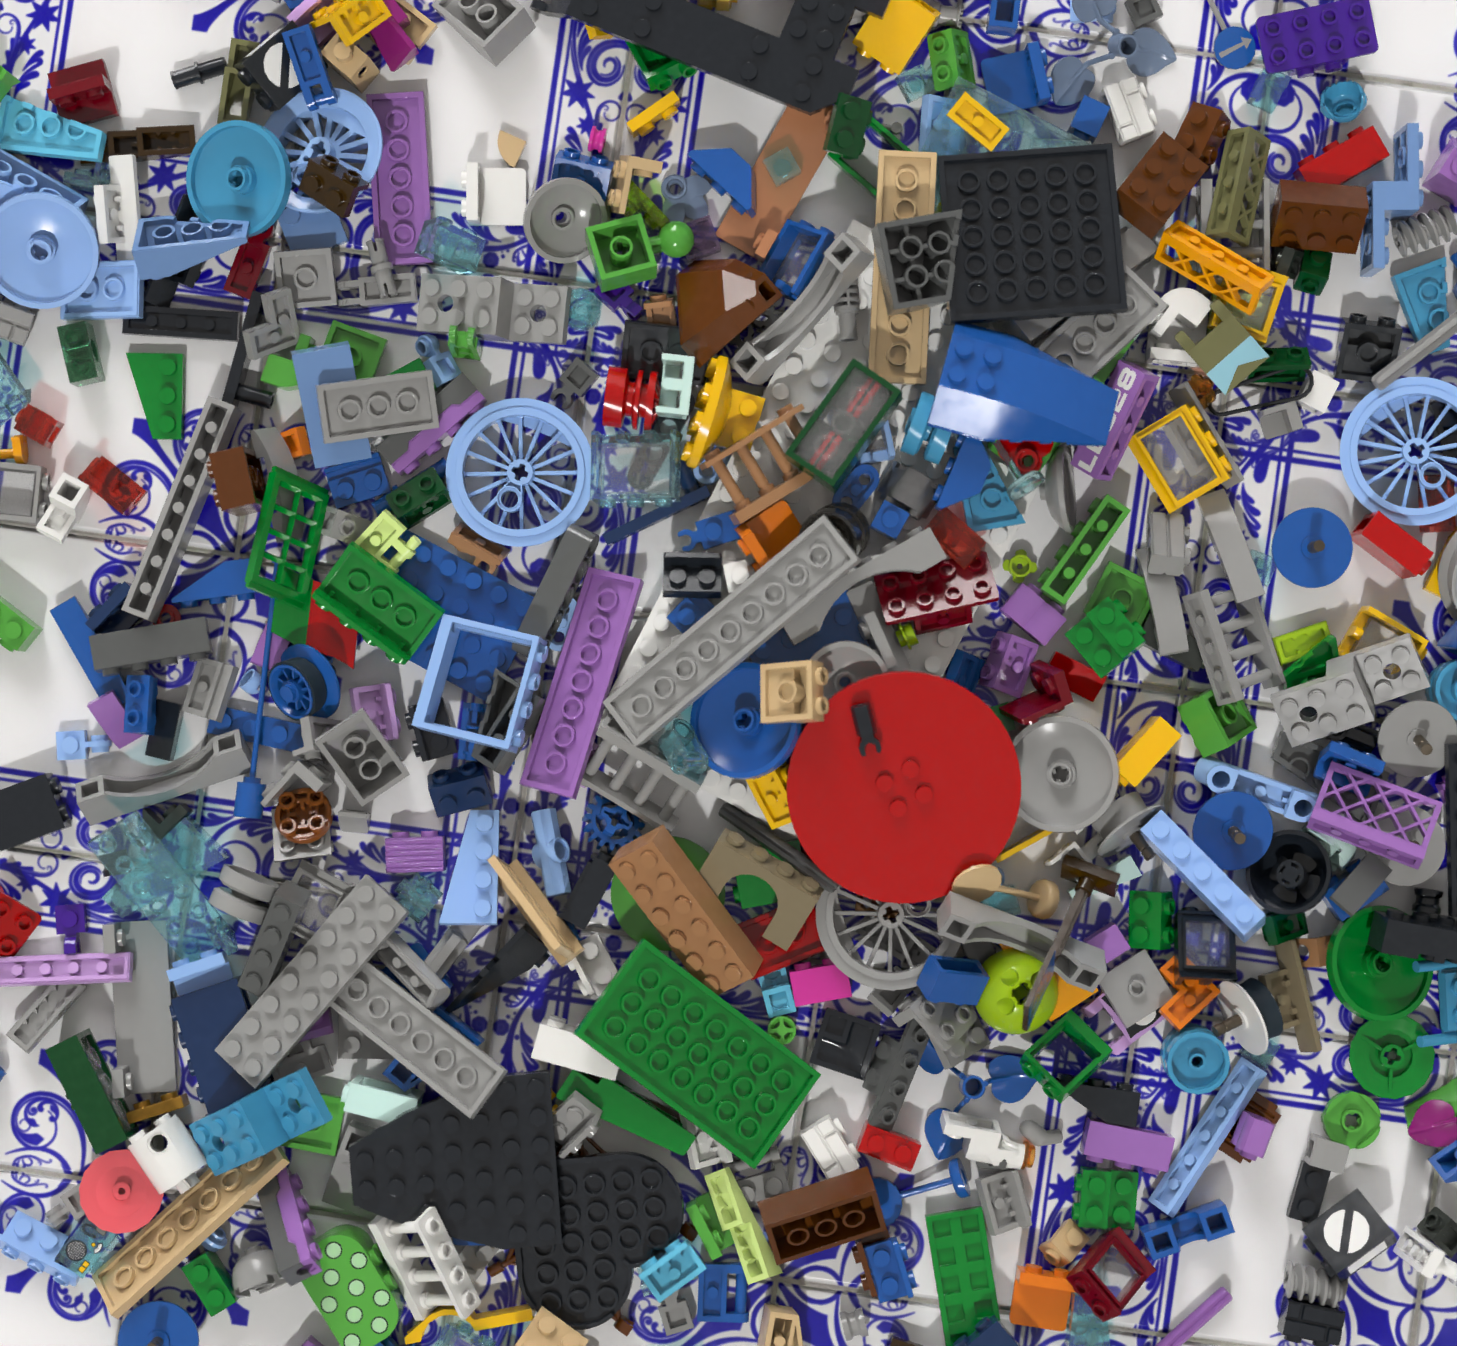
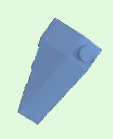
M176 216L139 219L132 254L140 279L159 280L164 277H170L247 243L250 223L249 221L217 219L212 223H201L200 218L191 217L189 222L177 221Z

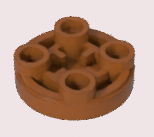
M306 787L298 788L280 795L274 818L279 832L285 839L297 844H307L320 839L327 833L333 821V809L322 791L315 792L312 788Z

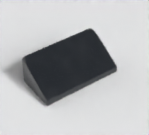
M160 699L156 700L155 735H149L145 755L167 761L174 760L184 711H181L183 704Z

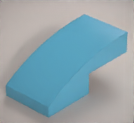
M786 968L759 978L769 1018L796 1012Z

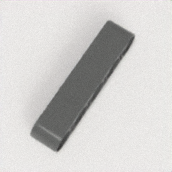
M571 524L567 528L518 632L541 637L548 642L547 646L549 648L596 551L599 535L576 524ZM512 643L513 651L528 658L531 647Z

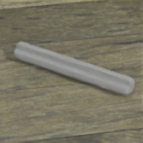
M1457 312L1371 378L1373 385L1380 391L1384 390L1456 334Z

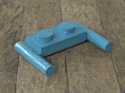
M1446 959L1444 964L1429 960L1414 961L1412 968L1416 973L1439 970L1438 988L1440 1025L1442 1030L1440 1034L1418 1036L1416 1039L1418 1047L1457 1043V964L1451 963Z

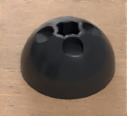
M1282 830L1273 833L1272 841L1266 853L1256 863L1246 868V882L1253 898L1265 909L1282 915L1301 914L1314 908L1327 894L1332 880L1331 861L1325 848L1311 835L1297 830Z

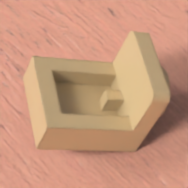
M1069 1218L1061 1224L1048 1241L1041 1243L1038 1248L1050 1264L1059 1268L1071 1263L1090 1238Z

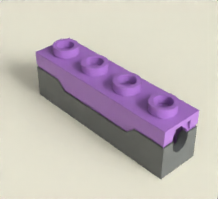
M463 372L435 395L440 428L391 434L376 447L399 475L402 476L405 473L407 475L412 474L420 467L419 460L426 454L429 457L434 455L443 446L440 443L448 435L451 438L454 437L466 419L485 407L484 404L487 400Z
M285 1167L257 1193L278 1272L290 1286H293L311 1277L313 1274L315 1275L323 1271L319 1260L323 1258L317 1242H314L313 1236L316 1235V1230L312 1221L307 1217V1212L310 1209L305 1197L300 1192L303 1189L302 1181L297 1173L292 1174Z

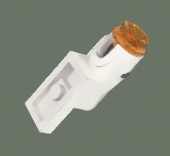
M942 1110L940 1124L943 1134L954 1139L964 1137L962 1144L964 1156L969 1160L976 1161L978 1168L1024 1170L1025 1167L1031 1168L1033 1166L1035 1146L1029 1144L1028 1141L1018 1140L1002 1134L998 1120Z

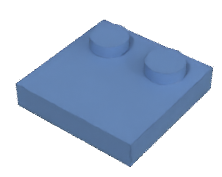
M285 207L283 213L278 218L290 250L331 246L334 248L349 242L339 216L332 211L325 213H302Z

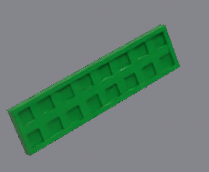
M982 1206L925 1215L946 1346H952L963 1335L968 1337L976 1330L974 1328L975 1325L986 1316L990 1318L995 1315L1000 1321Z

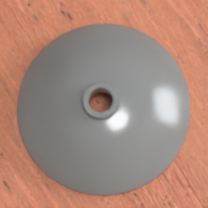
M570 177L557 178L543 184L529 199L523 216L524 233L533 250L544 259L562 264L573 263L590 255L585 241V228L607 222V209L601 195L588 183ZM559 212H563V218L556 220V215Z
M1059 446L1047 464L1044 483L1039 484L1041 500H1046L1053 519L1061 529L1069 533L1074 532L1076 526L1075 482L1073 467L1070 464L1069 450L1067 446Z
M855 641L830 643L819 649L810 658V660L823 662V667L828 671V683L823 685L824 696L827 699L844 688V686L839 684L842 677H848L851 684L865 677L888 672L885 663L873 649Z

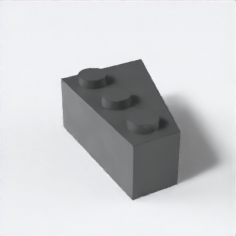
M495 668L494 682L491 693L487 696L483 721L480 722L477 734L505 740L520 683ZM533 693L531 700L533 710L530 718L525 721L523 729L525 731V738L522 746L518 747L517 754L475 743L471 756L491 770L505 776L539 723L546 700Z

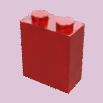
M1380 511L1365 515L1350 534L1354 543L1402 579L1415 577L1418 574L1422 576L1432 564L1429 559L1434 553Z

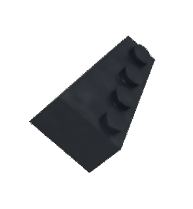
M1388 908L1386 912L1375 911L1367 944L1381 953L1418 959L1419 954H1421L1420 957L1435 963L1444 964L1446 959L1451 963L1457 964V921L1446 915H1438L1437 919L1430 918L1429 915L1421 912H1412V915H1405L1403 911Z

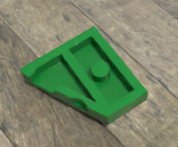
M1331 634L1325 637L1283 672L1286 681L1283 684L1284 690L1326 676V661L1339 657L1335 636Z

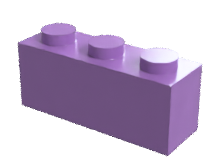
M1087 1116L1080 1151L1086 1155V1159L1089 1161L1103 1163V1159L1115 1161L1114 1165L1117 1167L1131 1169V1166L1135 1165L1143 1167L1142 1171L1145 1173L1159 1175L1160 1171L1168 1172L1175 1138L1171 1134L1139 1127L1109 1124L1102 1119Z

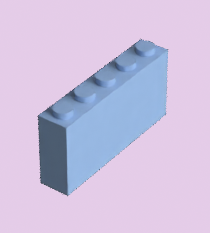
M1162 810L1140 829L1141 835L1149 844V847L1244 943L1265 924L1266 915Z

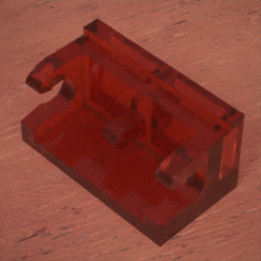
M104 456L96 457L78 477L80 481L88 484L92 491L125 516H129L148 493Z

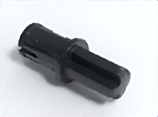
M224 57L200 64L196 61L192 66L171 71L170 75L173 85L177 90L198 82L204 84V80L224 75L225 66L228 64Z

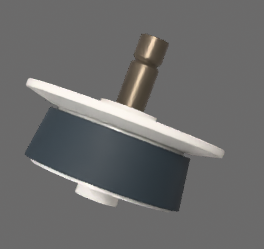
M1249 978L1240 985L1234 981L1221 982L1218 986L1221 992L1217 997L1225 1020L1212 1026L1214 1035L1219 1037L1230 1031L1238 1043L1253 1055L1265 1053L1268 1048V1039L1279 1036L1283 1031V1019L1275 998L1267 987L1255 978Z

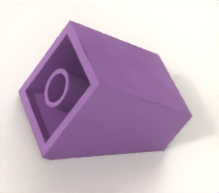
M1452 136L1421 186L1457 207V139Z

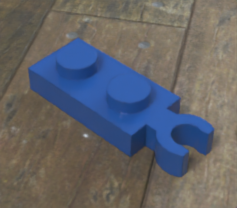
M735 509L695 522L696 531L688 529L679 531L677 533L678 537L687 535L691 538V544L682 547L683 552L692 551L698 543H702L703 549L707 550L740 539L734 529L741 524L734 525L728 516L735 512Z

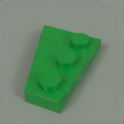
M126 353L152 438L154 440H184L185 355L179 353Z

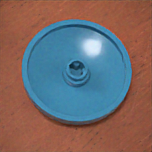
M231 120L215 125L199 139L190 155L186 172L187 193L191 206L202 223H212L217 219L249 221V237L264 232L278 220L290 196L292 175L288 155L279 139L271 131L259 124L242 120Z

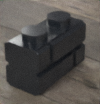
M1284 1296L1277 1330L1282 1335H1285V1340L1301 1343L1302 1339L1313 1341L1312 1345L1330 1346V1344L1339 1346L1345 1320V1311L1338 1306L1334 1309L1328 1304L1320 1306L1318 1302L1311 1304L1308 1300L1302 1299L1298 1301L1297 1298L1290 1297L1289 1299Z

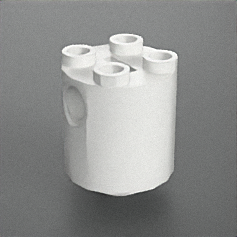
M167 1112L153 1122L156 1126L154 1129L147 1133L144 1128L128 1139L131 1143L128 1149L159 1195L173 1186L177 1188L180 1194L186 1192L200 1182L195 1171L207 1163L201 1149L177 1113L172 1116L170 1112ZM155 1135H163L167 1138L168 1145L165 1149L159 1150L153 1146L152 1139Z

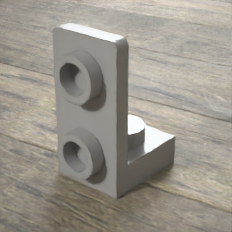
M327 506L321 534L350 544L352 541L355 542L373 522Z

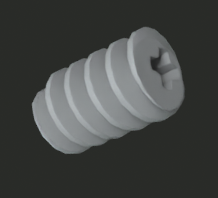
M1447 205L1440 206L1438 210L1431 209L1428 214L1420 213L1417 218L1414 216L1409 217L1406 222L1403 220L1397 221L1395 226L1392 227L1393 240L1402 257H1407L1408 247L1415 254L1418 253L1419 243L1424 250L1429 249V240L1435 246H1438L1440 244L1439 236H1442L1445 242H1450V233L1453 232V234L1457 235L1456 219Z
M1288 1261L1284 1272L1283 1287L1286 1292V1298L1290 1299L1293 1291H1296L1298 1301L1303 1299L1304 1294H1308V1302L1312 1304L1316 1296H1318L1320 1306H1324L1327 1299H1330L1331 1308L1335 1309L1338 1302L1343 1301L1346 1296L1348 1278L1341 1282L1336 1275L1330 1277L1324 1268H1319L1316 1271L1315 1267L1309 1265L1305 1269L1302 1263H1297L1293 1266V1263Z

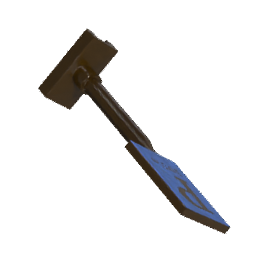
M1065 855L1061 865L1060 878L1077 883L1075 887L1076 893L1024 1004L1022 1030L1028 1031L1053 976L1054 964L1066 946L1087 897L1091 896L1093 890L1115 897L1119 885H1117L1120 878L1119 873L1076 857Z

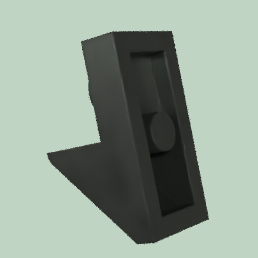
M186 803L179 804L178 806L173 804L163 813L162 816L165 819L162 821L150 808H143V849L147 853L154 852L193 810Z

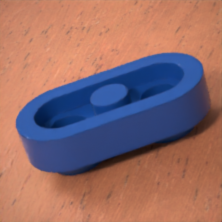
M868 464L857 466L836 491L832 499V506L837 514L844 517L856 514L879 484L880 477L878 471L873 466ZM863 474L868 475L870 478V482L867 485H862L859 482V477ZM844 497H849L852 500V505L848 508L843 507L841 504V499Z

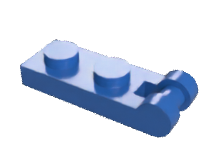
M306 24L283 32L282 36L309 111H315L319 109L320 105L326 103L328 105L338 103V97L332 86L312 25ZM320 84L323 92L315 95L312 86Z

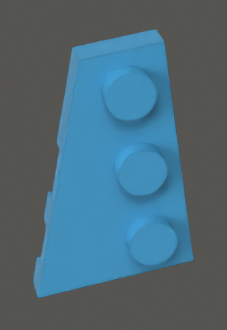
M958 447L952 448L954 458L956 457V454L958 452ZM985 447L984 449L991 463V468L982 490L978 495L962 501L967 533L1026 523L1013 502L1011 494L1001 480L999 472Z

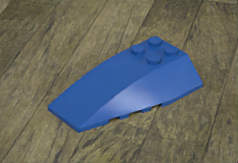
M955 323L927 426L981 441L995 442V439L1009 440V442L1013 443L1039 441V444L1066 442V445L1106 446L1119 392L1013 335L973 324Z

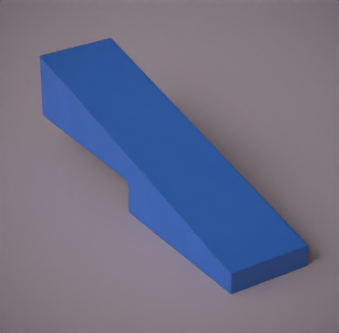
M76 596L51 609L50 613L98 697L113 689L122 704L125 703L126 679L121 671L119 675L103 677L102 673H97L94 670L89 636L98 635L99 633L92 631L85 624L89 617Z

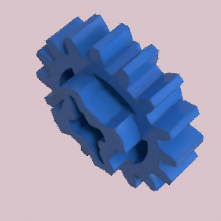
M596 795L592 800L593 804L589 803L586 806L585 810L588 814H584L582 821L588 824L583 828V832L591 833L588 842L594 840L598 842L596 849L599 850L604 845L607 847V853L610 854L615 847L618 851L620 847L642 836L639 830L645 827V823L639 822V817L606 797L602 796L601 799V797ZM606 805H616V807L608 808ZM612 818L617 820L615 823L616 826L610 824L612 822ZM614 836H619V837H621V839H610V838H611V837H614Z

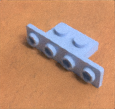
M17 1210L3 1235L0 1234L2 1254L12 1260L19 1258L27 1262V1266L35 1272L42 1273L44 1271L52 1275L53 1280L60 1285L68 1286L70 1284L76 1287L79 1281L78 1273L55 1262L69 1236Z

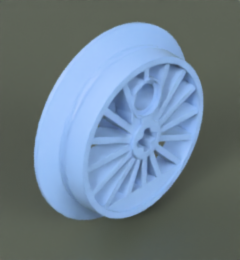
M321 87L312 88L315 95L323 92ZM333 87L338 97V103L320 105L319 109L312 112L309 111L304 96L300 92L280 110L274 111L267 120L264 127L279 139L288 158L298 159L290 162L292 182L290 196L286 205L287 208L302 213H325L331 211L313 198H307L308 195L299 190L297 194L292 191L297 186H300L310 158L323 156V154L331 155L337 158L339 164L345 168L360 173L361 178L369 184L374 178L382 157V130L373 110L364 100L352 92ZM321 117L327 120V122H326V128H325V133H324V129H323ZM313 119L317 137L315 138L305 126V123ZM300 128L310 142L307 143L293 134ZM290 141L304 148V150L286 149V146ZM368 148L367 154H354V152ZM345 162L365 163L361 171ZM359 191L357 197H358L360 194H362L363 191Z

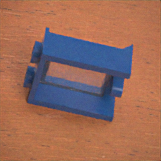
M787 219L759 271L766 274L783 294V298L795 302L818 271L825 257L823 253L835 241V233L822 226L820 229H816L812 224L804 220H800L798 223Z

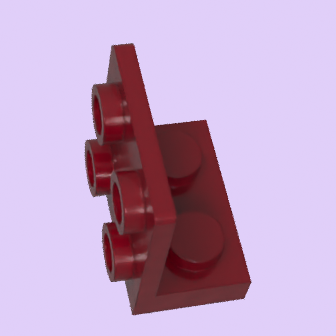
M1041 660L1030 663L1032 671L1030 679L1037 690L999 707L1000 713L1020 724L1031 725L1040 720L1039 717L1064 710L1066 705L1073 702L1064 670Z

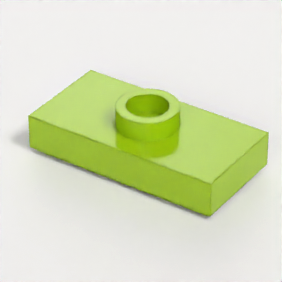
M1326 620L1272 638L1280 665L1297 661L1325 637L1331 635Z

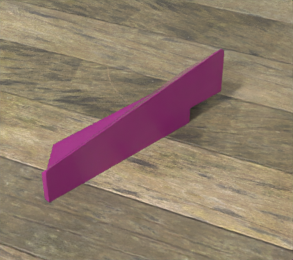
M383 0L392 16L372 29L370 34L389 69L395 72L418 55L419 52L403 30L410 25L408 16L395 0Z

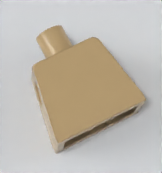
M337 33L321 50L325 62L361 93L366 90L380 73L367 54L354 43L346 47ZM366 67L365 71L358 76L361 69Z

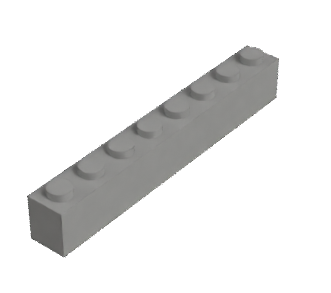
M208 396L121 610L152 623H157L214 482V478L210 479L206 462L210 461L209 453L227 449L242 413L236 406Z

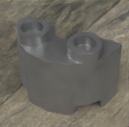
M893 461L876 491L881 494L879 498L882 501L886 500L893 505L896 502L906 507L905 511L910 513V517L920 521L921 517L924 519L928 518L936 504V501L932 500L938 485L932 483L930 478L908 466L906 468L899 462Z

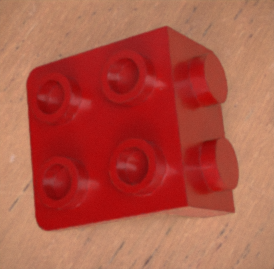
M0 885V957L15 956L41 922V916L36 911L5 894Z

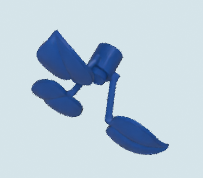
M929 1038L919 1066L928 1073L939 1074L943 1071L944 1067ZM1001 1055L990 1061L988 1073L991 1078L984 1081L975 1075H965L954 1066L950 1070L961 1079L959 1090L964 1098L954 1108L953 1112L959 1113L962 1107L970 1101V1098H980L985 1092V1087L991 1083L992 1094L998 1100L1004 1103L1018 1102L1029 1093L1037 1080L1029 1078L1023 1072L1022 1065L1019 1063L1021 1058L1013 1055ZM939 1108L930 1113L924 1126L926 1139L938 1160L949 1158L963 1149L964 1137L954 1139L943 1134L940 1117L942 1110L950 1111L947 1108Z

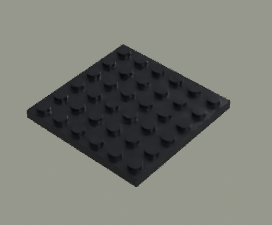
M1112 143L938 156L941 211L947 212L962 209L952 296L949 301L950 325H955V323L974 324L1127 313Z

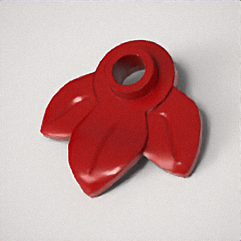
M997 440L996 445L998 454L1004 461L1013 463L1015 469L1023 475H1033L1041 469L1043 457L1051 452L1054 442H1051V444H1039V441L1013 443L1009 442V440ZM1026 456L1033 457V464L1031 466H1025L1024 459Z

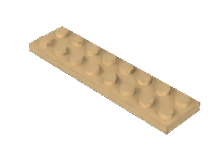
M879 150L875 225L882 222L934 214L937 152ZM874 248L868 368L891 384L926 385L930 307L914 312L887 315Z
M281 1146L218 1176H214L209 1168L199 1177L200 1182L180 1194L91 1275L110 1315L119 1319L284 1169L290 1162Z

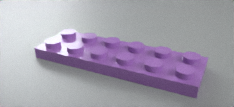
M424 92L366 94V103L375 113L383 136L381 161L371 181L374 239L384 238L388 260L392 262L393 266L434 264Z

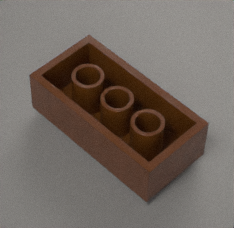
M867 1166L757 1202L777 1265L887 1230L878 1195Z

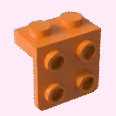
M783 499L770 505L734 529L740 537V540L737 541L740 549L745 556L750 554L755 561L751 565L755 572L804 532L791 508Z
M1036 1264L1017 1265L1009 1313L1010 1322L1016 1325L1064 1331L1067 1326L1071 1293L1075 1292L1073 1286L1066 1279L1070 1271L1061 1268H1054V1271L1044 1270L1042 1266Z

